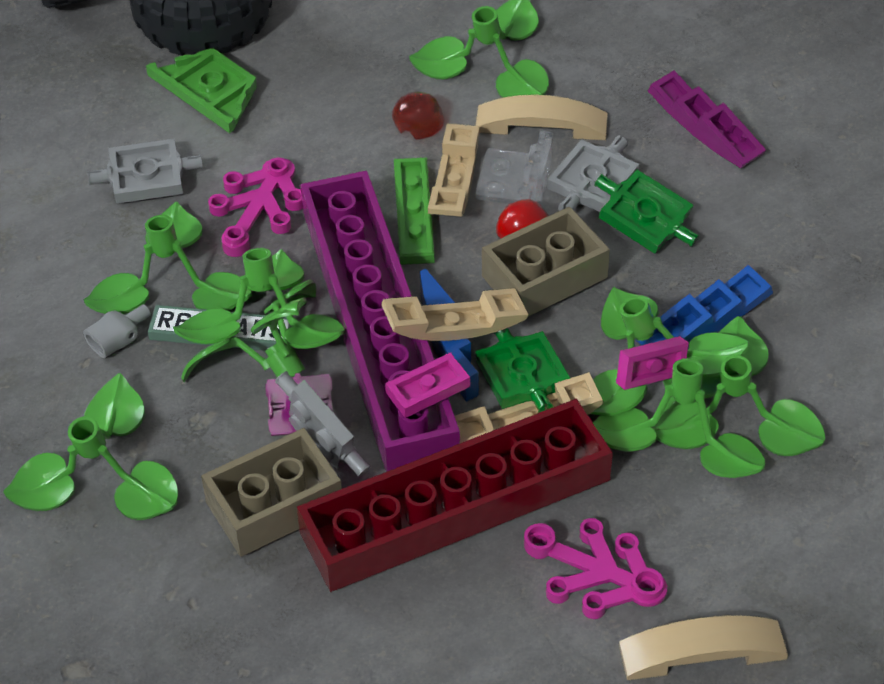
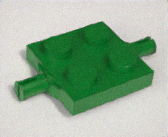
M638 169L629 179L619 184L604 174H600L594 186L611 195L609 201L601 209L599 219L654 254L658 252L666 241L673 237H677L690 247L696 243L699 234L682 225L691 213L692 203Z
M506 328L494 332L499 340L498 343L475 351L476 362L502 409L527 401H533L539 413L553 408V404L547 395L555 393V383L570 379L543 331L528 336L514 337L509 329Z

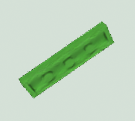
M427 157L394 159L400 264L435 263L431 214H428L430 192Z

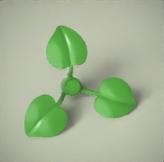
M509 0L497 10L490 6L477 8L472 13L474 28L468 30L469 38L465 49L461 40L452 36H444L430 41L418 52L409 56L413 66L424 75L436 79H449L465 71L467 61L464 56H468L471 53L474 39L477 38V40L485 45L496 44L503 64L508 70L501 73L496 79V90L502 98L518 95H545L549 89L547 73L539 63L524 59L512 67L501 43V40L506 39V37L511 40L525 39L537 30L539 19L530 0Z
M174 202L164 213L148 219L145 223V240L147 244L144 245L145 257L142 277L138 279L137 276L130 273L111 275L101 281L91 294L83 299L86 306L103 314L114 310L126 314L145 304L150 295L149 291L143 286L148 282L152 253H155L160 258H167L177 252L194 284L199 287L192 295L193 304L197 309L230 310L235 308L241 284L239 276L228 272L212 273L205 282L199 279L182 248L194 244L203 233L202 225L196 217L188 213L178 202ZM248 288L246 290L245 301H247L248 298L252 296V291Z
M266 248L248 250L242 256L245 275L240 276L241 286L235 312L231 313L224 309L206 310L190 317L179 326H173L174 332L190 342L200 344H214L227 338L230 339L241 330L240 323L237 320L242 316L247 288L256 292L274 289L282 307L287 304L282 290L299 284L304 279L303 269L292 261L282 249L273 256L271 251ZM311 314L305 316L300 321L296 320L293 315L286 316L288 323L292 327L285 330L284 340L294 348L309 349L319 347L345 334L344 326L326 315Z
M310 279L284 294L287 304L282 307L279 300L276 299L263 311L266 316L251 328L252 334H256L269 326L276 344L265 351L268 358H263L238 337L227 338L197 353L183 370L181 376L183 382L185 383L193 368L202 360L218 351L232 347H240L259 362L264 371L271 367L276 377L285 371L291 377H294L296 373L304 371L305 367L297 356L295 349L284 340V332L287 329L283 318L292 315L298 316L299 309L307 302L305 298L316 297L317 288L315 282Z
M615 287L612 288L601 316V327L607 337L615 340L627 338L628 349L635 347L634 340L644 341L652 337L655 329H658L666 339L674 338L662 324L661 318L657 317L659 310L654 300L643 295L631 294ZM705 333L694 337L690 341L687 357L702 364L703 377H715L721 375L723 360L731 355L743 356L749 348V342L741 337L730 334ZM618 369L600 373L593 381L601 395L603 405L591 414L612 416L631 410L644 398L647 384L624 390L616 384Z
M737 316L719 333L741 337L749 342V348L743 356H728L721 364V383L716 386L714 398L706 408L712 436L715 437L719 424L711 413L716 410L723 393L726 392L730 396L740 397L748 392L751 394L760 415L766 419L760 424L758 434L761 443L767 450L780 456H795L822 446L825 442L823 426L815 414L805 405L794 400L781 399L773 405L771 413L765 409L757 392V386L752 383L751 376L760 373L767 365L769 357L768 348L762 338L746 324L742 317ZM672 396L658 424L652 427L657 434L656 439L670 447L680 449H693L707 444L697 400L692 404L685 405L678 403L674 396Z
M689 357L676 361L673 364L672 378L663 380L665 394L651 419H648L643 411L632 408L617 415H600L593 422L608 447L621 451H638L649 447L656 441L657 434L652 427L658 424L671 396H674L678 403L685 405L692 404L697 400L705 439L709 444L700 452V461L704 468L714 475L726 478L749 476L765 469V459L762 453L748 439L732 433H725L717 440L712 436L704 398H710L715 395L716 386L721 383V375L703 377L702 364L694 359H688Z
M118 373L93 397L86 408L84 417H79L70 424L68 436L72 445L67 448L70 454L68 466L60 455L54 453L38 454L29 459L19 469L13 481L3 493L11 502L28 510L47 511L58 508L74 494L75 483L69 475L75 471L78 454L83 458L89 459L102 455L124 480L117 487L114 499L118 510L130 519L146 520L171 511L177 505L179 491L174 477L163 465L153 461H142L133 468L129 475L107 450L105 439H110L112 434L126 436L132 433L141 425L145 416V406L141 397L130 386L125 377Z

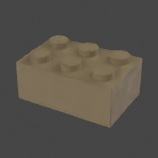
M569 206L482 247V277L493 290L515 288L529 317L608 278L610 249Z
M305 428L201 475L206 503L240 557L298 530L297 506L342 489L340 478Z

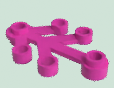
M273 158L264 163L262 170L246 175L232 171L224 175V189L230 194H237L245 187L262 183L258 189L229 198L224 194H215L209 198V211L213 216L217 217L224 216L229 211L247 206L237 224L228 227L222 234V247L226 255L240 257L250 249L248 232L263 208L270 219L271 230L274 233L285 234L291 229L290 215L287 212L281 211L273 196L275 189L280 188L284 194L285 207L288 210L299 211L303 208L301 190L295 188L292 183L295 167L290 160Z
M595 518L583 520L580 524L579 533L581 541L590 545L594 557L556 542L554 530L546 524H533L524 533V549L531 557L544 559L550 556L585 571L568 577L554 576L550 578L546 584V597L552 603H564L572 592L608 582L621 586L602 594L592 591L584 595L582 599L583 614L590 619H599L605 614L606 608L631 601L640 606L652 607L660 604L666 597L667 583L657 570L646 567L638 549L639 540L632 533H622L617 536L615 541L616 555L627 561L631 572L617 567L603 536V525ZM594 529L597 533L589 534L586 530ZM536 543H542V544H544V545H543V546H537V545H534V544H536ZM630 544L633 547L630 549H625L621 547V545ZM555 587H560L564 589V591L561 593H556L551 589ZM642 588H650V589L653 590V591H644V590H641V589H642ZM595 602L598 603L600 607L591 608L588 606V604Z

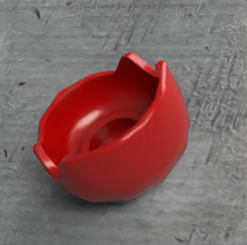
M532 199L516 201L505 207L499 215L496 224V234L501 239L549 215L538 202Z

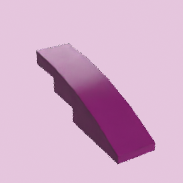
M675 70L650 85L648 92L678 123L715 153L737 167L743 168L766 152L762 144L724 102L716 106L699 86L692 90Z

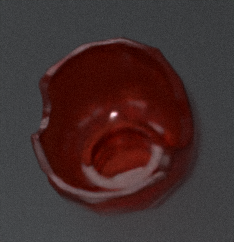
M414 91L404 95L396 102L391 112L393 122L399 132L403 133L404 130H407L415 139L433 136L442 129L444 124L443 113L438 101L431 94Z

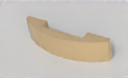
M518 95L492 100L479 105L476 126H480L479 133L508 135L509 125L573 129V139L606 140L608 113L587 103L569 98L548 95Z
M447 124L442 143L441 163L436 185L432 187L428 214L463 216L471 190L480 126Z
M515 288L483 291L480 300L472 302L421 306L417 296L383 299L381 303L393 332L409 338L428 341H451L479 337L516 325L528 317V313Z
M590 372L555 383V393L547 395L553 407L577 398L587 415L603 405V400ZM527 401L487 414L483 406L455 415L460 430V443L539 412L533 401Z
M714 616L684 620L655 627L619 641L627 680L665 676L670 666L745 657L747 665L787 660L788 657L778 621L755 616Z

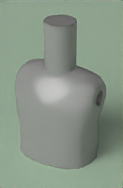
M144 304L126 315L115 310L109 311L99 321L83 331L85 340L95 353L102 358H106L133 342L138 334L136 325L150 317L151 313Z

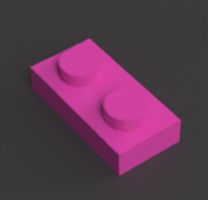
M679 336L621 350L616 384L626 390L672 378L673 364L680 359L687 358L689 343Z
M450 352L385 383L386 394L404 418L469 388L470 376Z

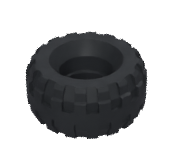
M129 0L136 26L141 28L143 34L150 39L151 43L160 49L167 48L170 53L181 56L184 54L194 55L199 51L211 48L224 54L230 52L232 48L238 45L240 47L252 40V34H257L261 31L269 17V8H272V0Z

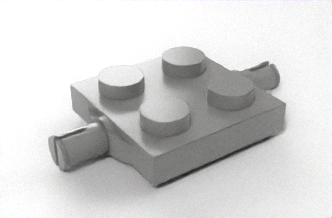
M616 136L609 147L596 146L582 139L547 179V189L566 197L558 206L559 211L569 206L574 210L578 204H582L600 212L611 196L594 186L600 174H604L619 184L629 179L637 169L639 170L638 163L626 159L620 154L628 145L624 137L621 139V136Z
M167 139L108 148L110 160L107 169L87 171L89 185L110 182L114 190L115 202L118 204L183 194L181 184L183 171L203 169L201 154L181 158L176 150L175 139Z
M287 371L279 375L275 383L289 397L288 400L291 402L289 421L294 429L297 431L305 428L326 460L331 462L336 469L347 463L358 478L364 475L371 466L357 453V449L353 445L354 436L305 380L297 384Z

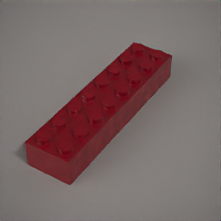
M576 398L297 506L300 535L329 591L333 592L610 481L613 453Z

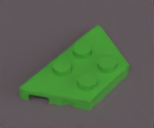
M214 48L199 51L194 55L175 57V64L158 68L154 62L146 66L147 75L228 133L235 129L257 88L255 76Z

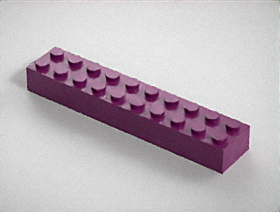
M367 170L300 184L303 214L337 320L345 328V334L342 336L386 472L459 444L460 430L448 398L404 418L386 394L385 383L433 361L434 357L428 340L409 338L393 332L381 305L383 299L412 297Z

